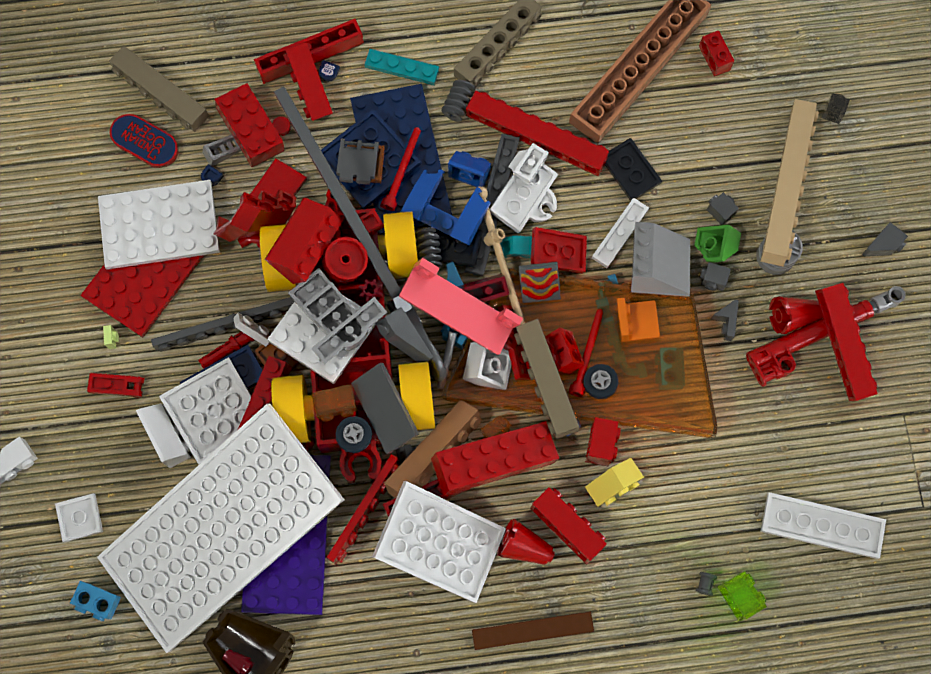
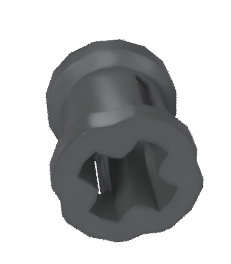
M700 572L701 578L695 592L713 596L712 588L714 580H717V576Z

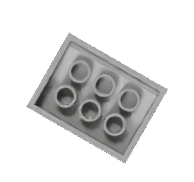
M635 222L631 292L689 297L690 239L655 223Z

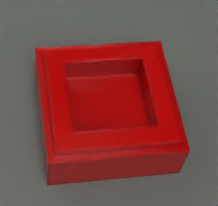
M375 209L359 217L369 235L384 228V223Z

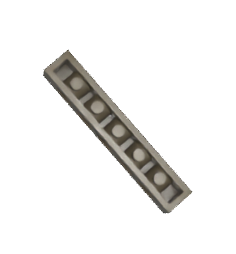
M518 0L454 67V77L477 86L481 82L482 76L494 68L497 60H502L506 55V51L517 44L518 38L521 35L524 36L529 31L531 24L539 21L542 16V6L535 0ZM496 41H502L503 43L497 44ZM485 53H490L491 56H488V57H487V56H484L483 54H485ZM476 65V66H479L480 68H478V69H473V68H471V67Z

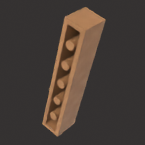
M460 400L384 482L388 493L397 498L403 481H407L420 488L426 485L435 473L431 460L436 452L460 446L461 443H464L470 433L477 429L482 421L479 410Z

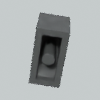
M890 222L862 255L864 257L889 256L895 251L900 252L906 245L904 241L908 236Z

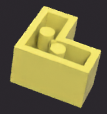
M629 458L604 472L585 486L598 507L604 503L608 506L617 500L615 498L616 495L621 497L628 491L640 485L638 481L643 479L644 476L632 458Z

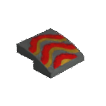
M557 262L519 266L523 303L561 299Z

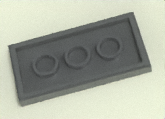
M379 363L351 383L386 454L392 453L419 435L384 363Z

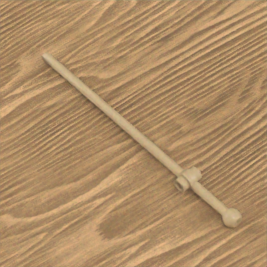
M478 187L482 190L479 195L484 202H487V189L485 187ZM488 208L484 219L489 232L484 237V242L487 246L493 245L501 273L506 279L513 311L523 318L500 244L505 237V233L502 229L495 228L490 209ZM524 318L522 319L520 325L525 324Z

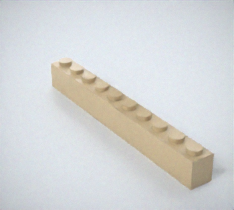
M798 99L794 100L760 262L783 267L785 261L790 260L792 249L789 248V244H793L795 233L792 232V229L796 228L798 217L795 216V213H799L801 201H798V198L802 197L804 186L801 183L802 181L805 182L807 170H804V167H808L810 155H807V152L811 151L813 144L810 136H814L816 129L813 122H816L819 111H816L817 103Z

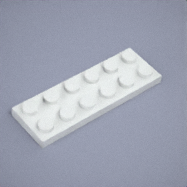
M769 492L767 493L760 532L880 559L886 519Z

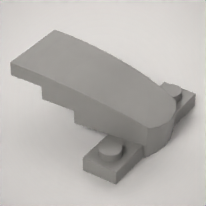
M320 268L314 271L306 282L299 283L288 292V295L302 311L327 335L312 347L313 352L324 365L343 349L349 351L360 346L366 339L368 329L387 314V311L375 297L355 312L345 296L343 297Z

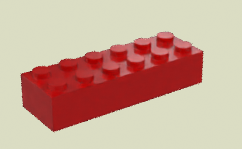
M545 421L436 452L431 460L443 496L552 465L559 459V455Z

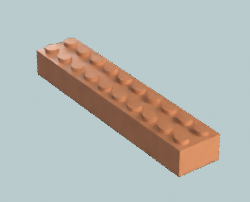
M668 0L570 114L569 123L599 144L707 17L712 4L706 0Z

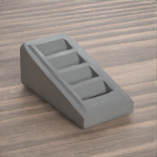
M233 135L203 146V155L211 166L217 165L241 151ZM233 140L237 147L234 148L230 141Z

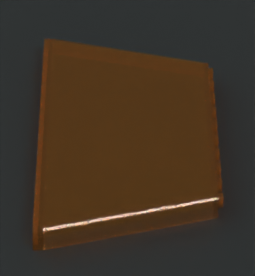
M508 269L525 323L538 319L544 336L559 327L572 331L581 357L584 354L596 310H603L602 320L587 371L596 364L608 365L618 375L619 384L616 392L606 399L593 398L586 390L583 397H576L569 394L568 391L570 384L576 381L579 369L570 374L558 371L576 420L593 422L594 418L597 417L618 421L619 426L704 438L716 437L718 426L694 294H690L688 297L631 292V284L628 283L618 285L613 284L611 281L595 282L589 278L579 280L572 276L559 277L561 299L523 303L520 273L516 269ZM509 295L489 300L486 304L499 312L498 307L511 305ZM617 298H625V303L655 300L660 337L621 342ZM468 338L443 388V399L455 403L462 400L470 405L544 415L541 409V405L544 403L541 401V398H537L534 387L537 386L535 379L515 380L512 365L506 390L478 386L463 379L470 343L474 342Z

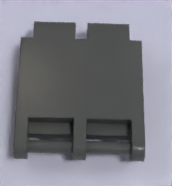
M341 139L336 171L337 176H340V182L353 183L354 177H357L356 182L358 184L370 185L371 179H375L379 142L373 144L363 143L362 140L352 142ZM345 145H354L357 147H348ZM362 146L374 147V149L362 148Z

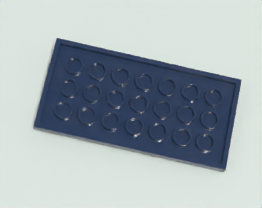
M422 83L350 98L355 123L374 109L406 146L414 128L418 127L421 130L413 153L421 161V165L402 179L395 197L397 199L395 210L388 211L380 206L382 199L389 194L390 190L373 202L375 211L383 223V214L401 212L409 194L424 170H427L428 174H436L438 170H442ZM442 177L429 204L452 215L444 177ZM413 218L414 229L428 226ZM384 228L379 230L380 235L385 234Z

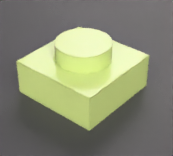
M111 325L103 326L104 345L108 349H116V342H119L118 331H115Z

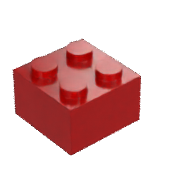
M594 418L591 424L586 463L608 467L611 462H614L618 451L615 443L619 440L621 433L618 421Z

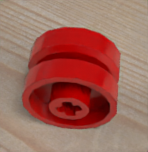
M350 237L337 238L330 243L322 255V271L334 283L341 285L350 284L357 280L366 269L368 255L367 250L358 240Z

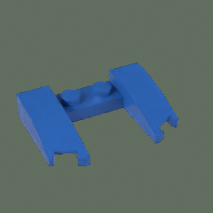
M424 170L409 194L401 212L412 211L413 218L470 245L491 202L489 200L484 202L479 195L482 190L476 187L458 219L429 204L445 171L438 170L436 174H428V171Z

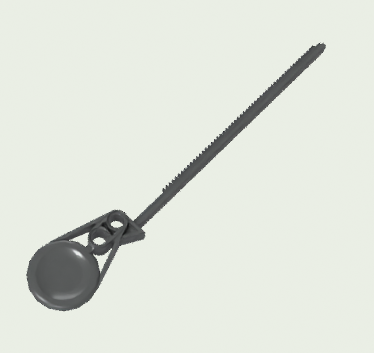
M284 86L273 93L352 231L367 250L371 264L392 299L386 303L388 310L392 313L400 307L403 308L433 355V358L428 360L430 376L438 382L443 381L446 377L443 361L429 340L417 312L412 304L399 297L401 289Z

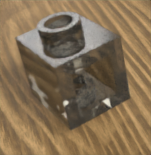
M832 93L821 118L839 124L846 113L850 99L845 98L841 94Z

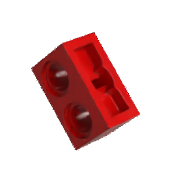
M720 31L702 36L699 48L714 77L730 71L735 60Z
M559 327L545 336L558 371L570 374L585 365L572 331Z

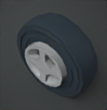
M596 364L590 367L584 376L586 392L596 399H606L612 396L619 384L618 375L615 370L605 364Z
M356 416L347 417L342 420L337 426L335 433L339 446L350 453H358L365 450L372 439V430L368 422Z

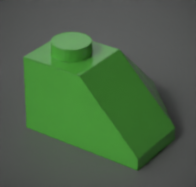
M730 225L700 227L697 229L694 245L703 254L704 259L708 263L723 262L738 251L741 233Z

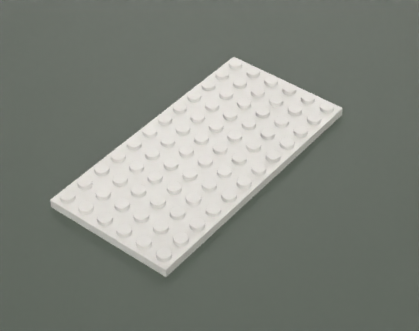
M266 404L97 558L162 648L168 653L341 504L344 498L272 405Z

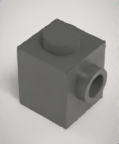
M723 192L719 196L716 194L709 200L707 211L720 225H724L737 213L739 208L735 205L733 198Z
M709 262L706 268L703 267L699 277L702 279L701 285L705 286L708 290L723 291L727 285L731 268Z

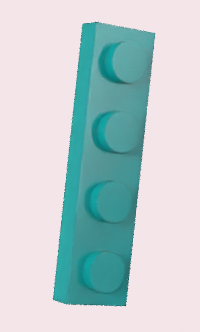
M369 49L364 64L365 68L434 86L439 73V66L374 49Z

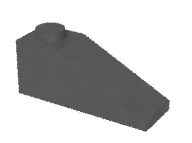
M402 307L375 323L386 341L415 361L426 362L433 358V355Z

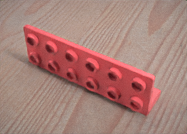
M422 258L416 262L399 297L494 354L499 355L512 329L519 326L523 318L507 308L498 312L437 275L439 267Z

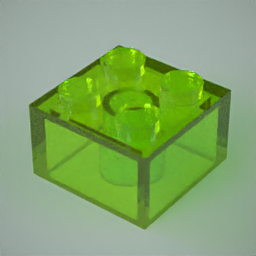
M745 571L717 586L738 622L750 618L767 607L764 595L760 591L757 592L754 587V579L749 573L746 574Z

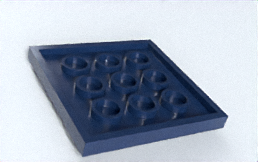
M372 109L322 148L321 151L339 183L362 209H366L391 189L407 146L377 112ZM341 139L352 142L362 140L363 143L373 144L379 142V145L385 146L381 183H370L368 185L358 184L356 181H353V183L340 182V176H337L336 171ZM412 153L403 178L421 165V161L414 153Z

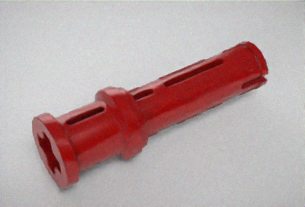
M241 331L234 336H229L230 338H228L227 342L198 359L203 368H206L231 352L241 349L248 342L255 341V339Z

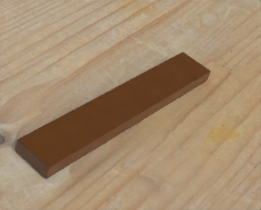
M591 611L473 629L472 636L474 649L481 650L594 632Z

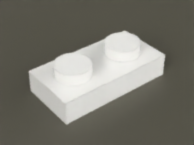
M239 312L235 315L234 324L237 329L264 346L269 344L267 340L269 338V330L265 326L257 325L249 316H243Z

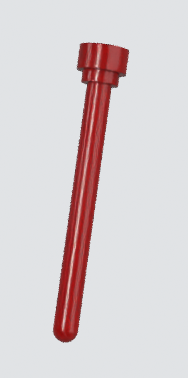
M418 127L414 128L390 192L382 199L380 204L382 208L388 211H394L396 208L397 199L395 197L421 132Z
M602 309L596 310L582 357L585 365L579 368L576 381H573V384H570L568 393L576 397H583L585 392L584 376L602 320Z

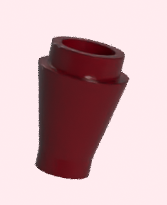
M228 649L222 658L237 674H248L254 665L250 657Z

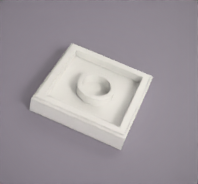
M93 493L55 503L62 542L65 543L103 532L96 494Z

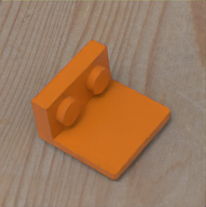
M617 298L621 342L660 337L655 300L625 303V298Z

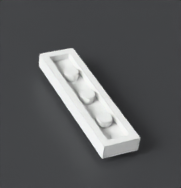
M633 198L595 251L592 259L608 268L633 233L635 222L642 220L649 207Z

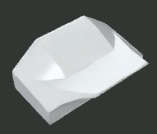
M532 144L529 149L519 151L509 167L515 176L529 184L543 166L549 152Z

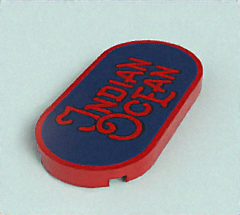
M124 114L116 118L111 124L110 137L113 143L121 150L154 168L167 167L176 160L178 145L174 137L134 114Z

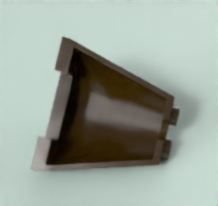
M226 608L218 616L219 623L217 627L209 629L206 633V638L202 642L222 674H237L222 659L228 649L251 658L254 665L248 674H282L294 653L291 647L295 645V637L288 631Z

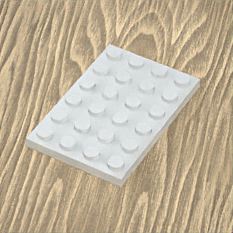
M211 180L98 196L106 269L220 253L218 236L213 234L217 223Z
M403 481L372 557L477 603L506 528L416 485Z

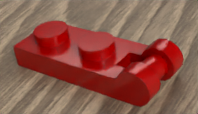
M90 373L87 392L142 398L143 391H141V388L144 385L145 378ZM129 383L134 384L133 390L128 389Z

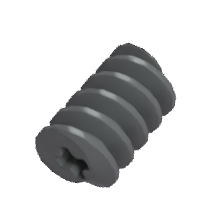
M455 80L442 107V113L453 121H462L460 116L465 115L463 111L467 107L465 103L470 102L468 97L473 96L471 91H475L476 87L468 81Z
M424 228L418 230L415 233L418 260L424 258L441 268L442 263L437 262L442 259L440 255H437L441 252V249L436 248L440 246V242L435 241L439 239V235L433 234L436 232V229Z

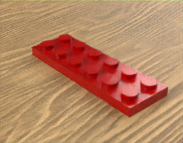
M390 455L326 557L335 565L338 562L342 563L348 554L346 549L349 545L353 546L356 542L358 530L360 528L363 529L369 520L367 518L369 512L375 511L379 504V496L387 492L384 482L400 466L398 458L394 455Z

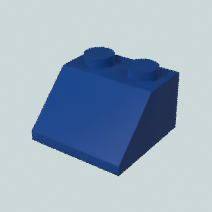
M456 151L448 162V177L474 187L485 186L491 171V163L484 158L472 157L467 152Z

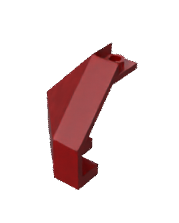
M280 189L276 197L264 191H261L258 198L243 192L240 197V206L232 219L229 221L219 216L217 218V227L213 234L232 242L259 235L260 227L283 225L296 208V197Z

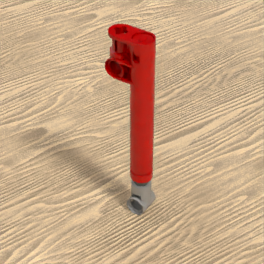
M894 286L890 290L872 297L870 301L863 300L858 304L852 305L855 312V322L858 324L874 317L875 312L880 313L898 306L905 299V291L899 286ZM891 294L896 295V296H897V300H894V299L891 297ZM820 319L746 352L748 364L762 387L767 385L766 382L787 377L794 371L796 364L791 353L829 337L824 319ZM781 363L787 364L789 370H783Z

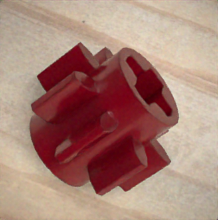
M365 279L364 286H359V289L363 291L359 296L360 298L365 297L366 303L373 297L376 299L383 297V293L379 291L383 286L382 284L377 285L376 279L372 282H368ZM372 289L374 293L371 294L368 290Z

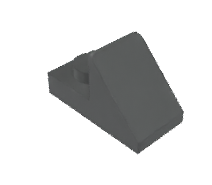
M739 300L732 301L711 318V320L726 322L722 324L721 334H724L725 341H732L735 337Z

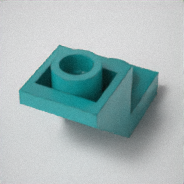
M509 236L502 239L500 244L505 258L520 256L526 259L531 258L532 236Z

